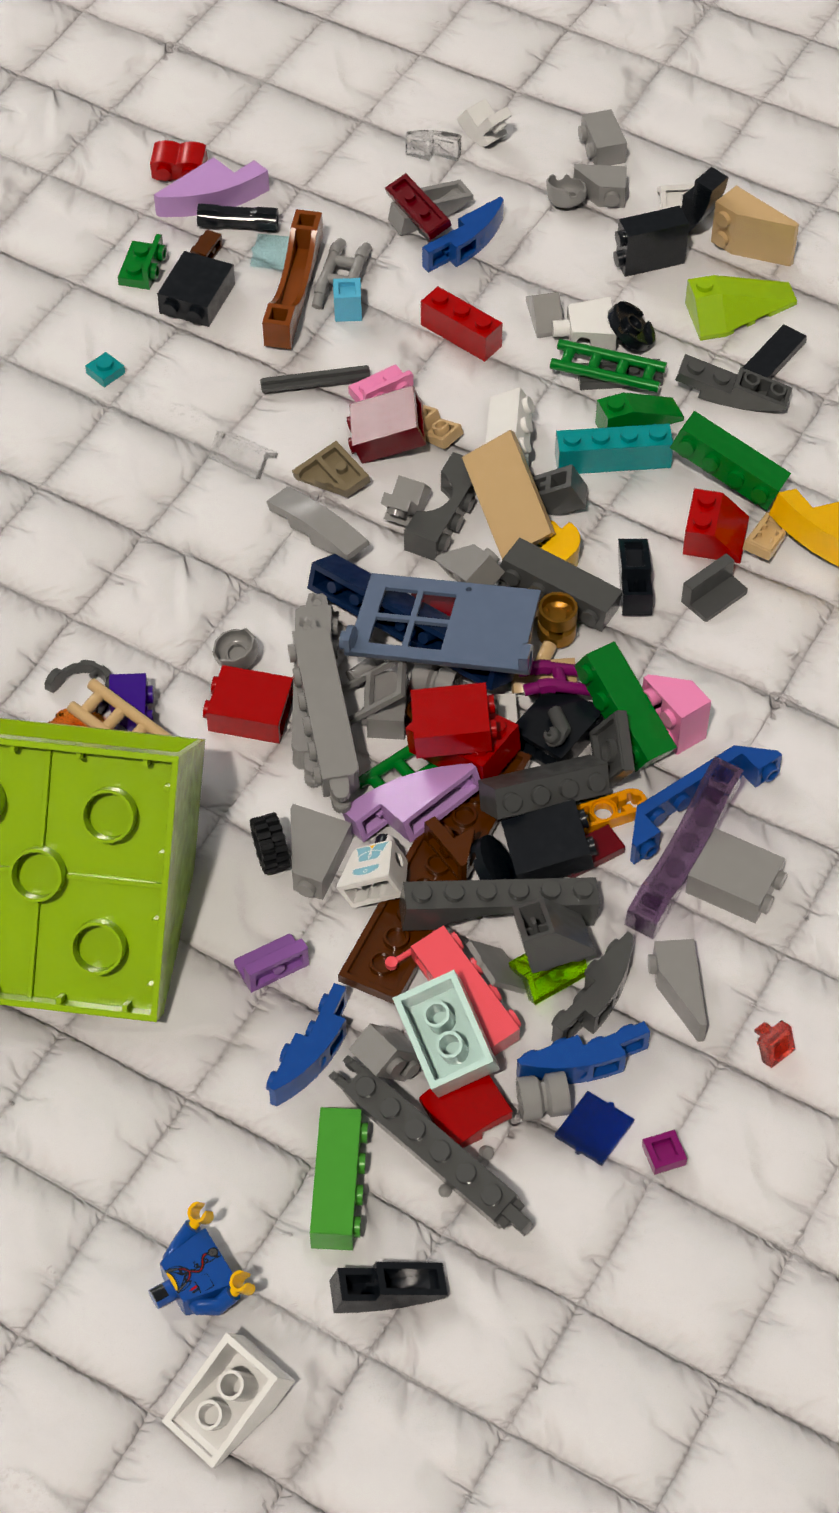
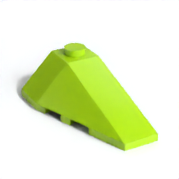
M711 275L687 280L685 304L700 341L727 337L733 334L738 327L743 325L749 327L755 324L758 318L765 315L771 317L797 305V299L789 282Z

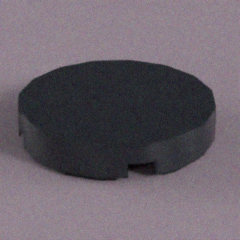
M620 301L608 311L607 318L610 327L615 335L628 347L637 351H645L655 341L653 325L649 320L645 322L642 318L644 316L643 312L635 305L626 301Z
M487 834L473 841L471 853L475 852L477 858L473 860V866L480 880L517 879L509 853L495 837Z

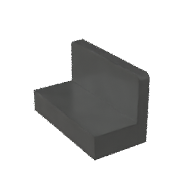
M727 553L683 583L681 602L704 622H708L747 594L748 588L732 575L735 560Z

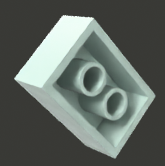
M455 970L392 998L428 1084L438 1098L500 1070L465 987Z

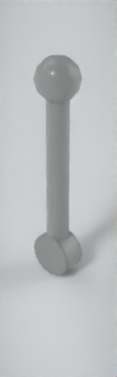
M483 1145L475 1159L480 1163L484 1159L490 1160L494 1154L492 1147ZM442 1184L438 1190L441 1197H449L452 1193V1188L447 1184Z

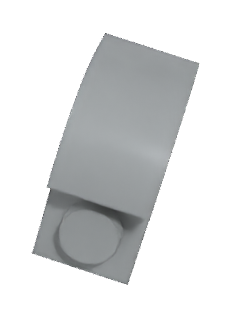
M399 475L393 493L384 492L381 504L387 507L384 519L407 527L416 511H424L432 489L425 483Z

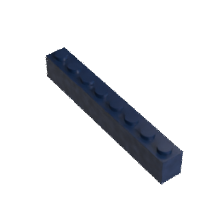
M332 554L312 562L307 589L316 594L323 593L327 596V600L358 617L371 573L337 554ZM385 591L379 613L411 616L416 598L406 592ZM422 601L418 617L450 620V616ZM376 620L375 627L403 642L408 623ZM415 624L409 646L441 650L447 627ZM449 667L476 683L486 682V687L490 691L514 679V674Z

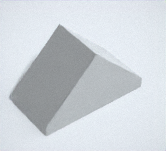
M559 292L526 296V304L536 337L553 336L552 320H563Z

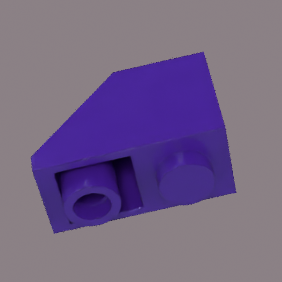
M146 673L109 674V689L154 721L153 710H148V704H154L153 685H148ZM110 705V711L112 713L115 710V708ZM126 716L119 723L128 731H132L137 726L136 723Z

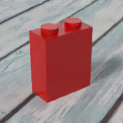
M222 665L219 676H214L212 680L211 699L206 700L203 707V718H207L208 731L280 744L293 702V677Z
M486 682L410 690L416 758L492 751L491 738H498L496 719H490L489 714L495 713L494 694L487 695Z

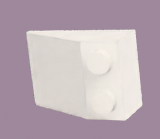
M226 1332L164 1417L162 1423L211 1468L216 1469L275 1410L295 1380L245 1336Z

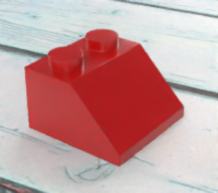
M694 488L685 530L683 555L717 560L727 553L735 560L734 563L740 564L749 516L724 493Z

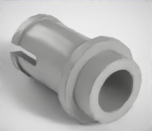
M366 658L352 669L347 670L346 676L351 681L385 661Z

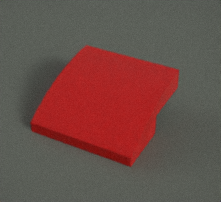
M489 1075L439 1098L431 1088L419 1097L421 1105L432 1122L462 1148L481 1140L484 1131L511 1119L513 1114L512 1109Z

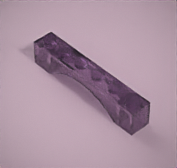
M716 756L714 757L668 846L649 876L642 883L627 909L624 925L654 939L683 888L690 870L737 792L743 775V769Z

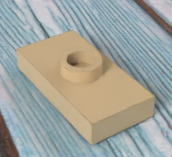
M766 512L745 540L742 549L769 561L788 533L769 515V512Z

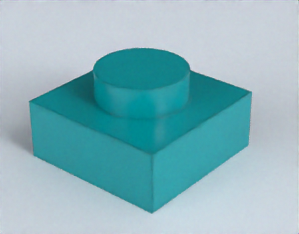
M107 352L85 365L86 374L104 388L125 374L124 365Z

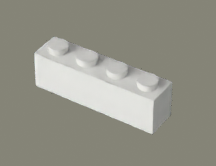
M521 387L490 397L485 444L509 430L514 431L529 467L528 457L529 452H531L530 435L533 432L532 413L535 411V406L531 397H527Z

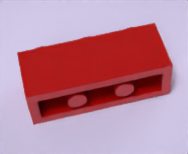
M439 286L421 300V325L484 362L502 347L503 323Z

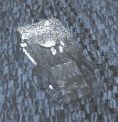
M436 130L407 131L406 155L430 161L433 155L458 161L461 156V135Z

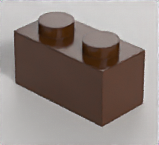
M206 230L199 237L195 246H192L190 252L214 259L223 247L222 234Z

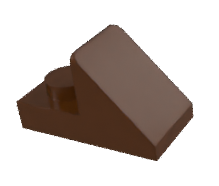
M435 816L424 822V840L457 880H467L473 854L471 853V846L473 841H475V828L472 827L454 837L449 826L446 824L442 825Z

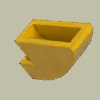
M797 489L779 492L769 515L800 544L839 567V502L812 507Z

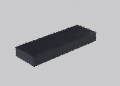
M783 324L742 368L772 379L806 343L807 336Z

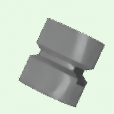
M415 663L409 681V694L411 695L410 690L460 685L462 675L447 666L439 667L437 665Z
M564 1071L545 1073L542 1080L532 1075L516 1078L517 1100L522 1121L542 1118L544 1112H547L550 1117L571 1114L569 1086Z

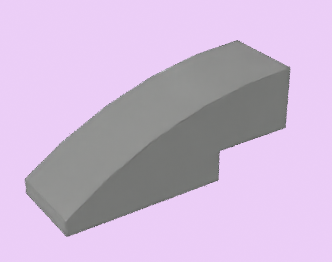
M461 179L421 188L447 217L473 200L474 196ZM391 202L388 220L400 235L420 230L395 202Z

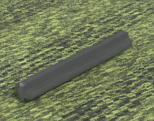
M364 365L266 377L260 380L262 392L268 393L357 382L369 377L370 369L369 366Z

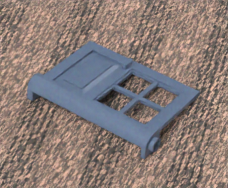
M372 573L356 624L348 625L346 631H341L339 647L344 649L346 656L530 675L533 663V644H529L541 597V590ZM385 591L417 594L411 616L379 613ZM424 594L455 597L450 620L418 617ZM376 620L408 623L402 646L370 643ZM415 624L447 627L441 650L409 647Z

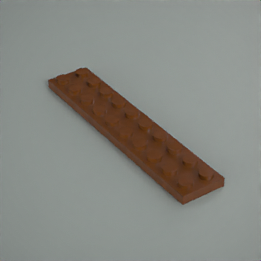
M518 751L499 775L528 769L531 764L532 755ZM479 791L440 820L442 825L446 824L449 826L454 837L474 827L475 840L487 834L491 836L499 820L481 811ZM424 833L417 837L405 856L408 861L406 882L457 881V878L424 840ZM475 852L472 854L467 879L474 868L473 860L477 859ZM400 898L379 902L338 974V982L394 1005L395 1003L392 998L406 992L419 967L412 957L409 956L398 963L397 969L390 971L385 967L386 958L400 955L433 931H402L399 909Z

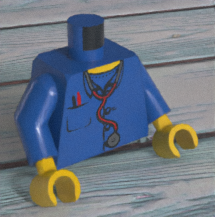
M194 1202L189 1206L187 1211L189 1220H186L163 1255L160 1269L164 1282L148 1290L157 1309L176 1300L184 1315L219 1316L240 1299V1294L249 1296L255 1292L254 1284L245 1283L243 1285L244 1281L250 1277V1273L241 1270L232 1273L206 1228L201 1230V1224H209L214 1219L212 1211H205L200 1218L199 1213L205 1203Z

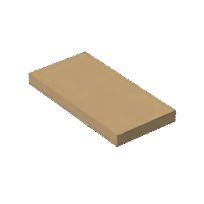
M509 430L462 457L502 559L519 537L537 545L556 535L514 431Z

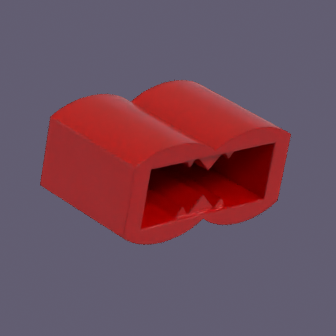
M169 140L155 142L150 161L152 178L161 181H173L183 177L207 162L206 145L194 141L181 144Z

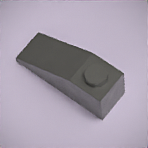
M573 465L532 476L548 515H562L586 508L587 484Z

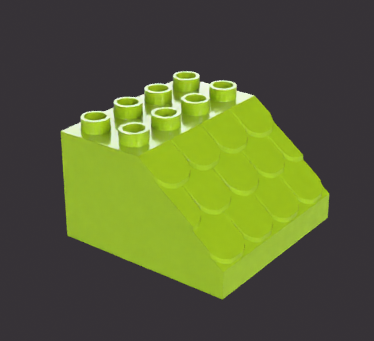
M0 718V1005L157 1022L164 1014L167 994L170 988L195 866L205 739Z

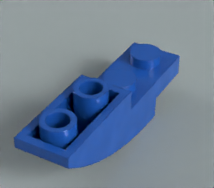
M500 196L458 218L457 229L423 246L422 267L428 273L448 262L458 267L479 253L500 228L503 221L504 199Z
M334 983L329 994H323L318 1007V1012L320 1013L316 1021H310L305 1036L295 1033L291 1043L284 1045L279 1059L281 1064L277 1072L273 1070L270 1073L266 1084V1090H269L271 1105L277 1107L305 1089L326 1068L339 1050L347 1035L346 1018L341 1017L347 1005L345 986Z
M645 1021L636 1025H625L616 1033L606 1037H595L586 1045L582 1043L579 1035L571 1038H560L554 1041L551 1046L538 1051L530 1050L518 1058L516 1076L532 1075L542 1080L545 1073L564 1071L568 1084H576L624 1072L626 1057L648 1049L650 1030Z

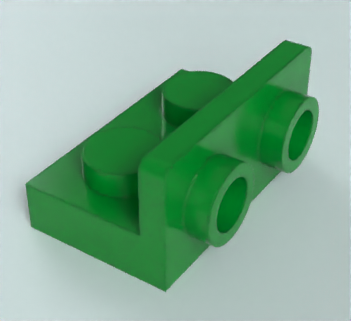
M156 234L153 243L132 241L118 275V285L150 290L153 280L158 279L160 262L165 261L167 246L163 245L162 234Z

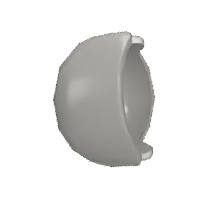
M554 174L546 179L548 199L556 207H575L581 204L587 196L586 183L580 179L570 178L568 174L561 180H557Z
M247 628L242 630L231 629L223 632L215 640L212 653L221 667L226 665L247 669L256 661L258 643L255 636Z

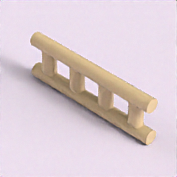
M95 678L91 679L87 685V688L93 694L85 703L80 706L75 701H72L67 707L69 713L88 727L114 729L126 716L137 724L132 732H148L151 734L173 736ZM103 700L115 708L104 722L91 714Z

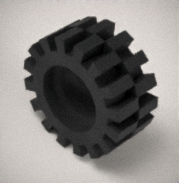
M276 812L251 818L250 829L252 831L253 844L264 874L290 868L288 846Z

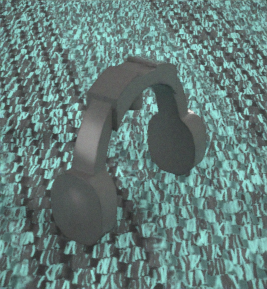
M81 660L79 663L71 664L62 670L54 668L48 674L44 684L45 690L54 693L64 684L66 678L72 674L90 673V678L93 679L96 675L105 682V686L109 688V674L111 672L104 665H99L95 661ZM103 700L93 712L102 714L109 704Z

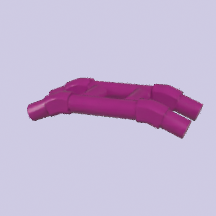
M545 659L535 660L532 663L530 675L552 674L553 678H542L536 682L523 684L525 696L539 693L540 695L545 693L555 694L556 692L591 696L585 684L567 681L566 676L578 677L574 667L575 664L551 662V660ZM518 674L519 678H521V677H526V676H530V675Z

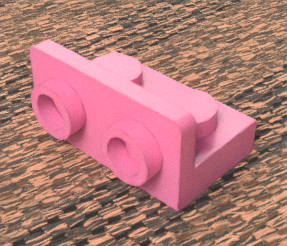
M395 364L349 385V395L355 402L412 386L413 373L410 370L403 373Z

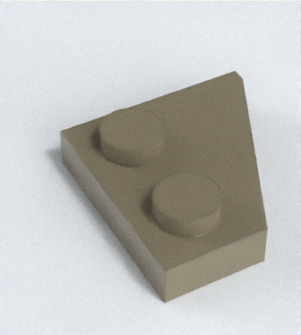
M337 441L292 470L296 480L347 498L371 482L369 475Z

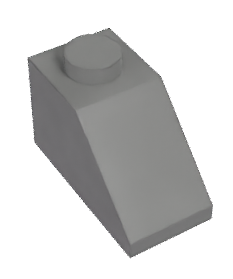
M574 164L573 178L580 179L586 183L587 199L598 207L624 208L627 166Z
M475 544L439 554L434 559L457 582L494 585L505 573L498 565L500 558L489 548L482 550Z

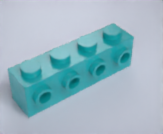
M670 424L556 431L555 459L557 469L573 465L579 474L671 468L673 450L670 446L673 443Z

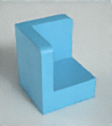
M360 278L333 279L335 321H362Z

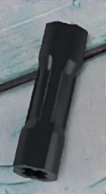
M198 204L197 226L278 230V208L232 207L215 204Z

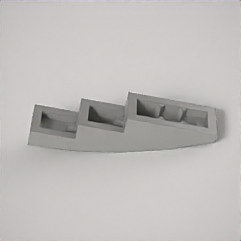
M288 486L266 501L269 510L286 517L291 528L307 534L312 545L332 554H337L346 560L351 559L370 545L369 541L334 512L309 496Z

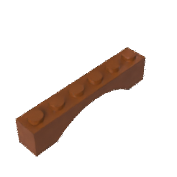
M298 209L295 211L290 228L282 277L274 298L267 305L262 322L264 346L291 349L323 239L322 212Z

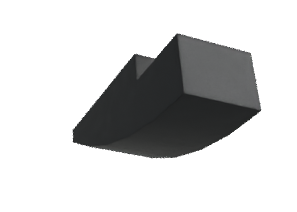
M710 167L697 178L694 187L683 195L681 209L689 222V232L715 209V202L725 192L729 177L713 167Z
M618 539L620 589L623 590L621 597L622 615H652V568L648 539Z
M375 1262L372 1268H337L329 1280L334 1313H360L404 1308L445 1299L448 1296L443 1263Z

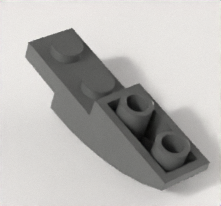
M687 354L684 355L675 379L678 382L699 389L698 398L741 410L785 411L792 392V387L740 367L738 374H735Z
M627 932L620 940L614 939L607 947L605 954L599 960L595 959L587 966L584 972V988L575 996L573 1004L566 1011L564 1009L559 1011L551 1023L553 1026L551 1041L554 1042L564 1037L571 1038L582 1027L594 1034L605 1022L620 998L627 980L633 935L630 932Z

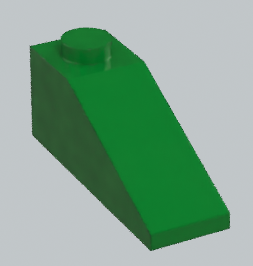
M623 392L597 399L595 424L598 428L674 424L684 421V416L672 397Z

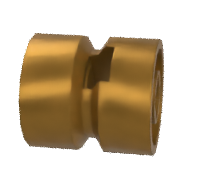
M552 592L540 600L537 634L541 643L543 641H550L557 648H563L574 641L578 606L575 599L569 594Z

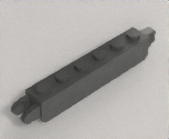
M347 1055L343 1062L350 1071L357 1074L353 1080L348 1083L341 1074L335 1071L328 1076L343 1090L348 1099L358 1109H362L366 1116L439 1179L450 1186L453 1191L495 1227L505 1230L510 1224L525 1236L534 1226L531 1220L520 1212L525 1205L512 1189L384 1080L375 1076L366 1066L362 1067Z

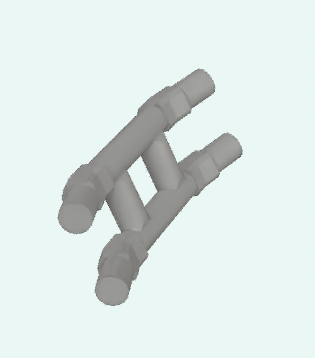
M338 238L332 243L320 278H318L312 302L313 308L322 309L329 284L333 285V279L359 278L363 265L372 249L371 244L363 243L357 249L355 258L341 256L346 246L344 239ZM335 266L351 268L349 275L333 274Z

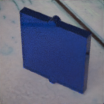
M587 1091L557 1130L555 1138L575 1149V1154H583L603 1166L631 1128L635 1119L615 1108L613 1102L607 1103Z

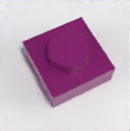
M675 1129L642 1139V1148L654 1175L687 1164L686 1154Z

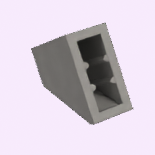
M292 804L290 810L293 890L302 896L323 900L352 842V823Z

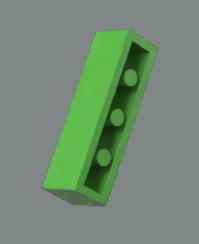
M320 1107L310 1223L311 1249L353 1251L354 1238H360L361 1216L355 1215L356 1206H363L364 1185L358 1184V1175L365 1174L366 1153H360L361 1143H367L368 1123L362 1122V1109Z

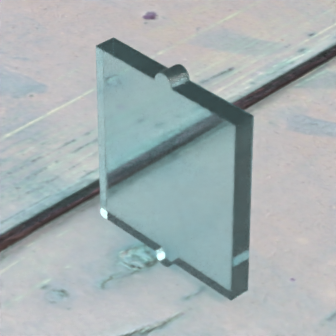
M258 233L255 247H252L253 255L250 267L283 270L289 236Z

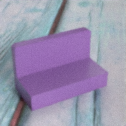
M287 934L236 958L234 966L252 993L308 966L309 954L308 947L302 938L296 941L292 934Z

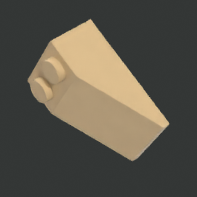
M736 185L715 202L711 242L732 255L791 266L794 261L799 223Z

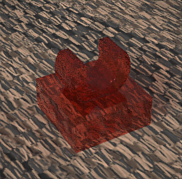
M783 1020L773 1027L763 1022L754 1029V1032L760 1036L757 1038V1045L760 1049L762 1062L770 1068L796 1050L792 1028Z

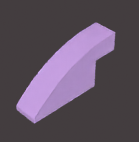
M213 157L154 194L156 215L159 217L196 216L198 204L235 207L246 203L269 191L268 170L253 160L238 171L233 172Z
M472 763L440 766L418 771L394 779L363 794L351 802L350 811L344 813L343 816L345 821L352 823V833L363 842L389 824L411 843L424 833V822L434 816L440 821L479 791L478 780H480L477 767Z

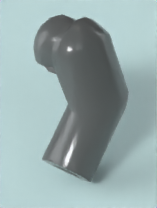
M554 706L547 712L553 726L549 727V732L544 731L543 738L548 746L558 747L564 743L570 734L571 726L562 708Z

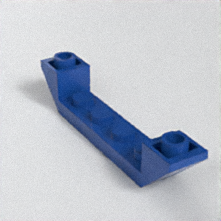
M733 745L639 804L636 808L630 861L635 865L643 859L647 860L657 853L660 843L661 831L657 826L662 824L674 812L686 809L696 798L711 793L715 786L723 781L732 780L739 772L755 788L765 781L771 782L780 773L782 754L778 750Z

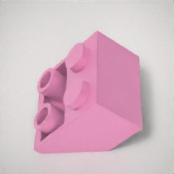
M650 674L643 677V692L649 698L676 744L677 748L673 750L676 755L706 739L711 700L693 681Z

